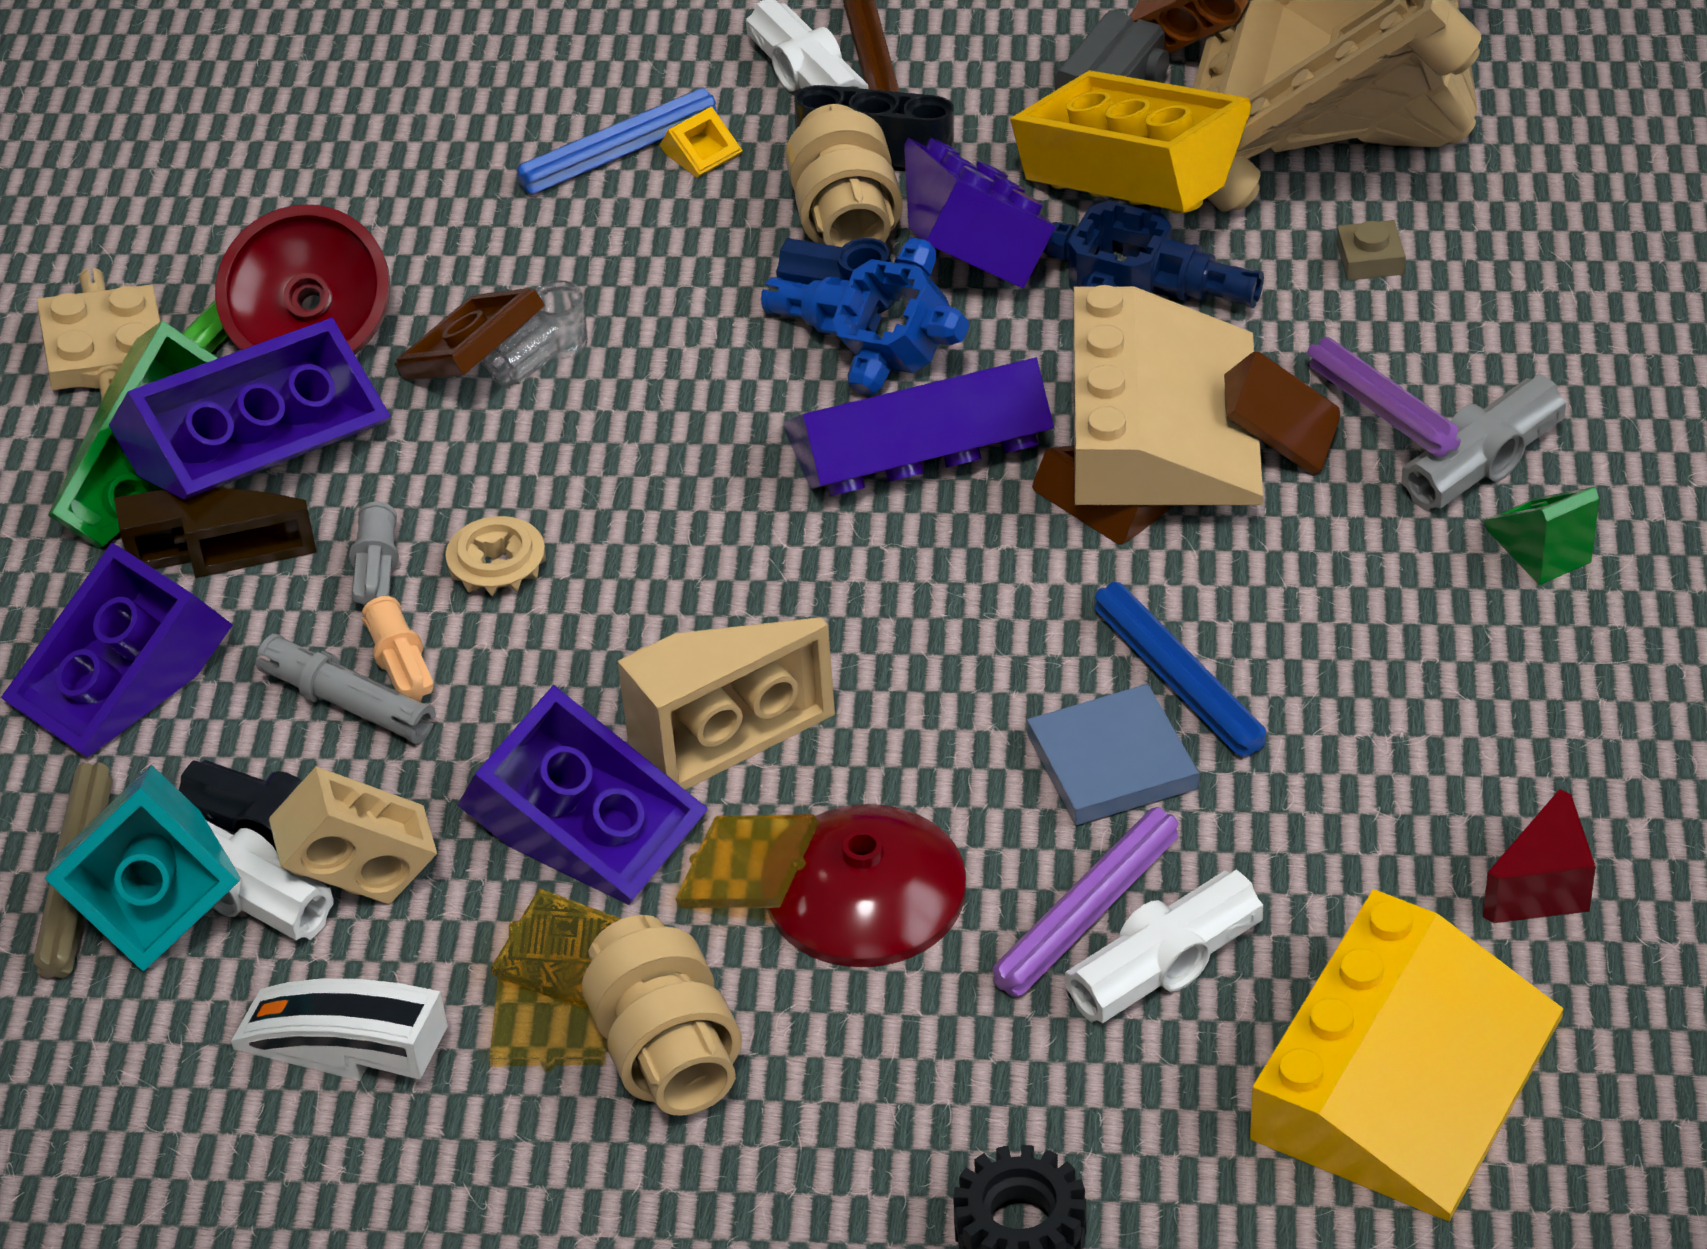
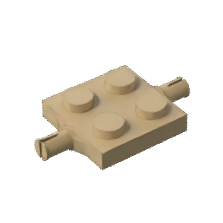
M92 268L94 283H91L89 269H85L79 275L82 293H65L54 297L37 298V306L51 390L74 387L100 388L101 398L103 399L134 341L158 324L160 318L153 284L136 287L122 286L116 289L105 290L103 272Z

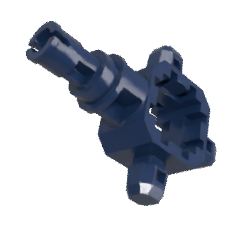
M1105 201L1091 205L1078 226L1053 222L1056 228L1043 251L1051 257L1066 262L1069 259V286L1073 292L1074 287H1096L1099 285L1137 287L1155 295L1162 294L1178 298L1179 301L1183 302L1189 301L1190 298L1204 300L1207 295H1212L1227 301L1246 305L1249 308H1255L1256 302L1260 299L1264 283L1263 271H1253L1217 263L1215 256L1202 252L1200 245H1190L1172 240V225L1165 215L1161 213V207L1147 204L1126 205ZM1116 250L1123 251V257H1127L1125 262L1117 260V255L1114 254Z

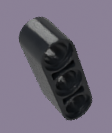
M830 85L808 86L798 90L794 96L795 130L811 111L830 104L850 107L874 119L884 132L892 166L905 167L904 144L907 138L925 146L930 138H934L954 148V105L944 97Z

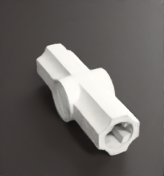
M762 0L756 3L755 10L746 18L747 35L772 59V65L780 83L789 92L813 85L869 89L868 84L842 59L839 45L833 34L825 27L812 30L785 3H778L776 0Z
M207 821L241 877L240 881L212 908L227 917H235L242 910L294 940L302 937L311 940L325 926L329 910L334 904L331 889L313 878L298 876L289 870L281 868L276 850L257 832L248 828H241L232 835Z
M1237 869L1231 873L1227 871L1221 872L1169 906L1160 900L1150 901L1132 913L1124 923L1118 939L1065 972V987L1071 994L1077 1010L1088 1021L1093 1023L1098 1020L1104 1023L1160 986L1169 992L1187 987L1204 970L1211 953L1263 920V904L1258 899L1252 883Z

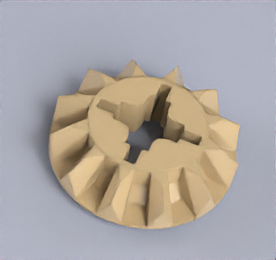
M507 516L487 517L467 524L454 534L446 548V562L451 579L462 581L468 592L485 587L492 597L498 588L506 586L518 592L521 580L537 579L539 564L546 561L544 540L540 532L524 520ZM502 553H507V560H503L498 557ZM490 557L495 560L486 564L485 558Z

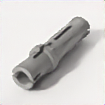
M279 634L268 636L258 650V654L266 656L271 660L256 659L257 669L262 673L270 674L298 687L300 694L306 699L313 702H318V699L326 700L406 738L413 744H419L424 741L433 728L434 723L421 719L422 716L429 719L436 717L435 708L432 705L421 703L340 665L339 659L327 651L314 653L286 640Z

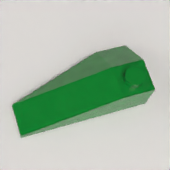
M163 320L138 337L111 381L48 516L98 549L114 538L120 532L114 497L164 490L137 476L109 427V423L126 393L132 389L218 358Z

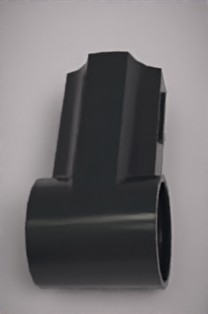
M193 760L181 775L179 791L200 810L208 822L234 832V834L241 828L253 830L264 837L276 850L269 817L296 789L302 780L292 774L281 771L272 772L266 780H262L207 760L203 762Z

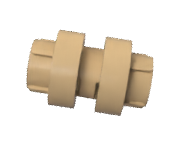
M830 104L811 111L793 132L786 147V163L795 191L801 224L805 233L815 243L843 247L846 243L859 238H875L885 243L890 232L895 228L901 217L903 202L897 178L892 168L884 132L874 119L844 105Z
M634 915L612 923L598 934L588 950L591 963L583 976L581 987L583 998L599 1032L608 1039V1052L625 1088L630 1094L639 1099L656 1102L663 1112L670 1115H690L713 1106L729 1092L736 1079L733 1063L741 1049L742 1035L723 995L714 988V977L697 942L690 934L683 930L665 927L663 922L654 916Z

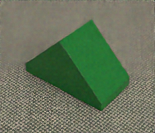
M1595 487L1537 497L1484 520L1488 532L1538 585H1541L1592 562L1600 498Z

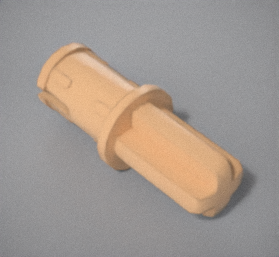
M390 596L374 598L362 610L364 616L362 621L375 644L373 649L374 660L381 669L387 671L396 691L421 702L422 697L432 693L434 687L432 677L421 656L423 651L422 640L415 631L409 629L401 612L400 603L395 598Z

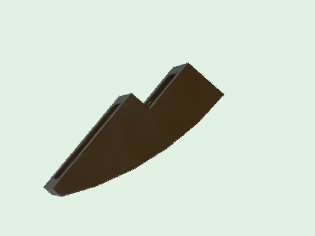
M214 488L185 500L166 490L114 497L119 530L125 551L153 569L191 562L194 576L198 578L317 553L308 508L304 499L269 492Z

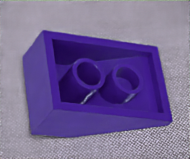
M112 542L0 698L88 758L197 677L233 624L194 594Z
M554 684L474 774L457 804L458 807L508 847L627 905H630L708 810L705 805Z

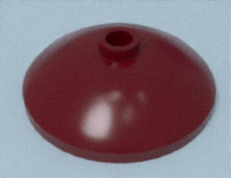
M306 204L280 208L261 216L249 224L233 240L224 254L215 284V300L220 321L226 333L239 350L333 317L354 355H356L378 331L387 312L390 299L389 269L383 252L375 238L361 223L339 210L320 205ZM312 295L320 297V302L315 308L309 310L302 308V303L307 297Z
M861 804L844 806L820 813L806 820L780 841L773 851L765 870L764 895L766 908L778 932L791 945L810 957L846 967L884 966L904 961L924 952L948 933L957 921L965 902L966 870L960 851L952 839L939 826L921 815L886 805Z

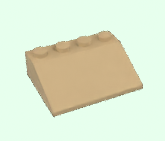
M1110 285L1074 287L1073 400L1075 505H1263L1260 439L1227 418L1224 374L1250 353L1254 352L1253 332L1137 287H1113Z

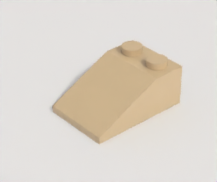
M821 617L674 633L649 646L640 648L633 654L617 661L628 745L685 790L835 715L828 624Z

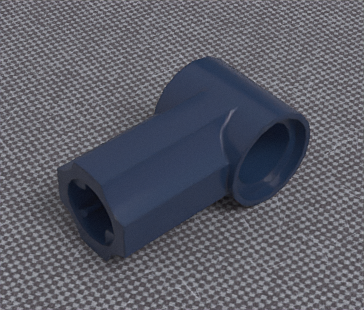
M787 238L780 249L776 276L783 280L800 282L807 285L814 280H823L831 276L849 281L853 270L871 259L891 262L890 252L884 242L875 238L855 239L846 243L843 247ZM895 301L890 302L888 309L894 304ZM879 307L877 313L881 314L888 309Z

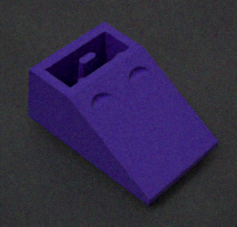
M907 138L904 144L909 229L920 239L930 242L933 247L1024 289L1056 228L1053 223L1040 214L1044 205L1025 194L1026 190L1008 180L1007 174L985 162L978 160L975 166L960 157L961 153L934 138H930L926 146Z

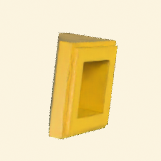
M713 107L667 130L659 145L667 156L696 178L734 159L743 152Z

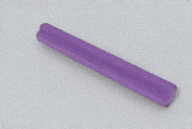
M1324 337L1318 345L1311 344L1309 346L1307 354L1312 357L1310 361L1311 368L1436 457H1444L1450 449L1455 451L1458 449L1461 440L1456 437L1458 426L1332 338Z
M1160 807L1151 808L993 966L992 971L995 975L993 982L997 988L1005 990L1011 997L1023 995L1178 838L1176 828L1179 823L1172 814H1167Z

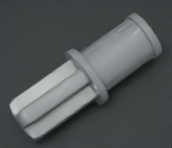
M379 501L369 502L359 509L357 541L352 544L349 551L350 564L354 567L352 599L354 602L363 604V608L374 598L390 595L391 571L396 568L399 561L398 549L394 545V528L396 526L397 513L392 506Z

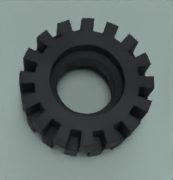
M1021 1144V1156L1011 1157L1009 1146L1007 1145L996 1148L995 1162L992 1163L987 1155L983 1153L974 1159L975 1172L965 1167L959 1176L960 1187H955L953 1195L955 1241L958 1242L959 1249L1084 1248L1086 1234L1085 1188L1082 1179L1076 1180L1075 1168L1068 1161L1058 1168V1154L1046 1149L1041 1160L1035 1159L1034 1146ZM1028 1203L1044 1209L1048 1213V1217L1045 1221L1034 1227L1014 1229L995 1222L992 1214L1008 1204Z

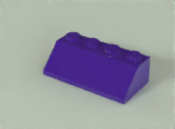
M332 317L132 389L126 393L109 423V427L137 476L185 500L388 422L391 416Z
M1037 357L804 413L783 422L786 435L810 489L827 485L830 497L865 488L863 476L886 471L888 482L924 474L922 461L944 456L945 465L948 468L980 460L982 458L979 447L995 443H1002L1004 454L1039 445L1037 433L1054 429Z

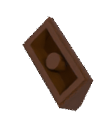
M1257 351L1250 353L1224 374L1227 418L1308 473L1318 474L1322 471L1339 423V407L1262 353Z
M1074 445L1046 449L1032 485L1036 493L1120 545L1133 539L1171 508V505H1075Z

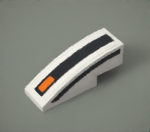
M321 978L286 982L261 988L231 1042L234 1050L358 1081L361 1080L367 1067L420 1080L448 1025L441 991L394 982Z

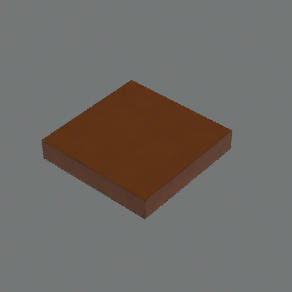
M535 288L472 295L400 355L394 365L404 380L465 375L540 311L545 304Z

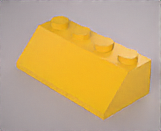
M1088 70L1011 117L1010 121L1026 180L1050 184L1055 189L1070 188L1089 192L1094 197L1108 196L1128 200L1133 205L1147 204L1167 208L1172 213L1180 214L1196 210L1203 204L1205 198L1224 187L1251 111V104L1248 97Z

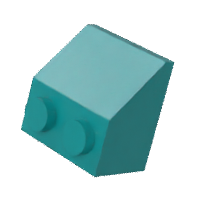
M151 764L56 855L44 879L144 972L240 881L241 877L200 810Z

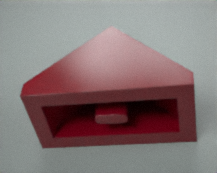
M1559 789L1487 872L1483 918L1493 923L1590 912L1596 866L1571 794Z

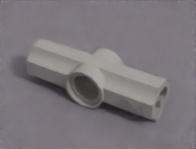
M1539 374L1533 379L1526 378L1484 409L1477 404H1469L1459 410L1451 420L1452 423L1458 426L1456 437L1461 440L1456 451L1450 449L1444 457H1436L1426 450L1402 467L1401 483L1410 493L1412 502L1427 512L1434 507L1441 509L1485 476L1492 481H1500L1506 478L1520 462L1525 447L1565 418L1566 402L1557 391L1556 384Z

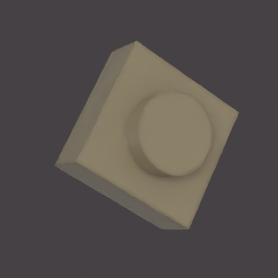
M1395 220L1366 221L1359 224L1337 226L1336 244L1347 281L1405 275L1406 255Z

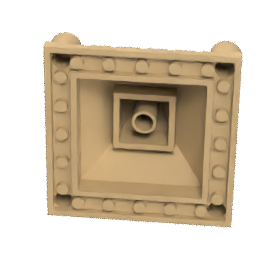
M1249 0L1237 22L1207 36L1193 85L1195 89L1248 97L1251 104V111L1225 185L1208 196L1207 199L1221 212H1227L1231 209L1238 211L1248 206L1255 199L1260 189L1259 184H1257L1260 179V170L1248 159L1270 148L1276 153L1352 138H1358L1363 142L1392 146L1440 147L1449 142L1456 144L1466 138L1476 124L1474 117L1477 113V98L1471 65L1476 61L1480 53L1478 46L1481 41V32L1459 11V0Z

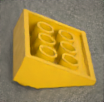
M1373 889L1252 1087L1250 1140L1450 1222L1562 1019L1563 1008L1438 913Z

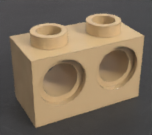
M317 766L269 817L281 868L289 870L295 875L307 876L342 888L351 894L363 895L389 905L437 855L424 805Z

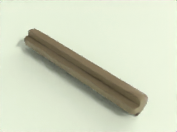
M83 762L76 768L56 855L108 806L113 780L108 775V766L104 763L98 762L92 765ZM49 885L33 962L37 966L38 975L49 979L55 976L64 979L73 970L84 916L51 885Z

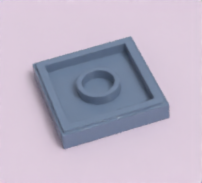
M1149 684L1027 719V735L1075 826L1199 789V772Z

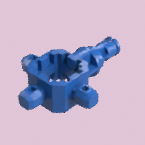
M911 237L900 249L894 263L874 259L867 261L853 270L849 281L831 276L823 280H814L807 285L800 282L783 280L779 277H771L766 281L765 285L768 288L778 289V291L772 292L763 289L761 293V304L766 313L770 315L779 314L800 317L804 319L806 324L815 327L822 334L838 335L843 343L855 354L847 375L848 384L854 391L871 396L883 386L890 372L889 369L914 373L931 363L938 344L953 345L962 342L969 329V321L956 308L950 307L946 296L929 278L936 260V249L930 242L924 239ZM903 294L909 301L903 314L907 319L906 325L896 324L894 331H885L881 339L875 333L881 320V316L877 311L879 307L888 309L891 301L899 302Z

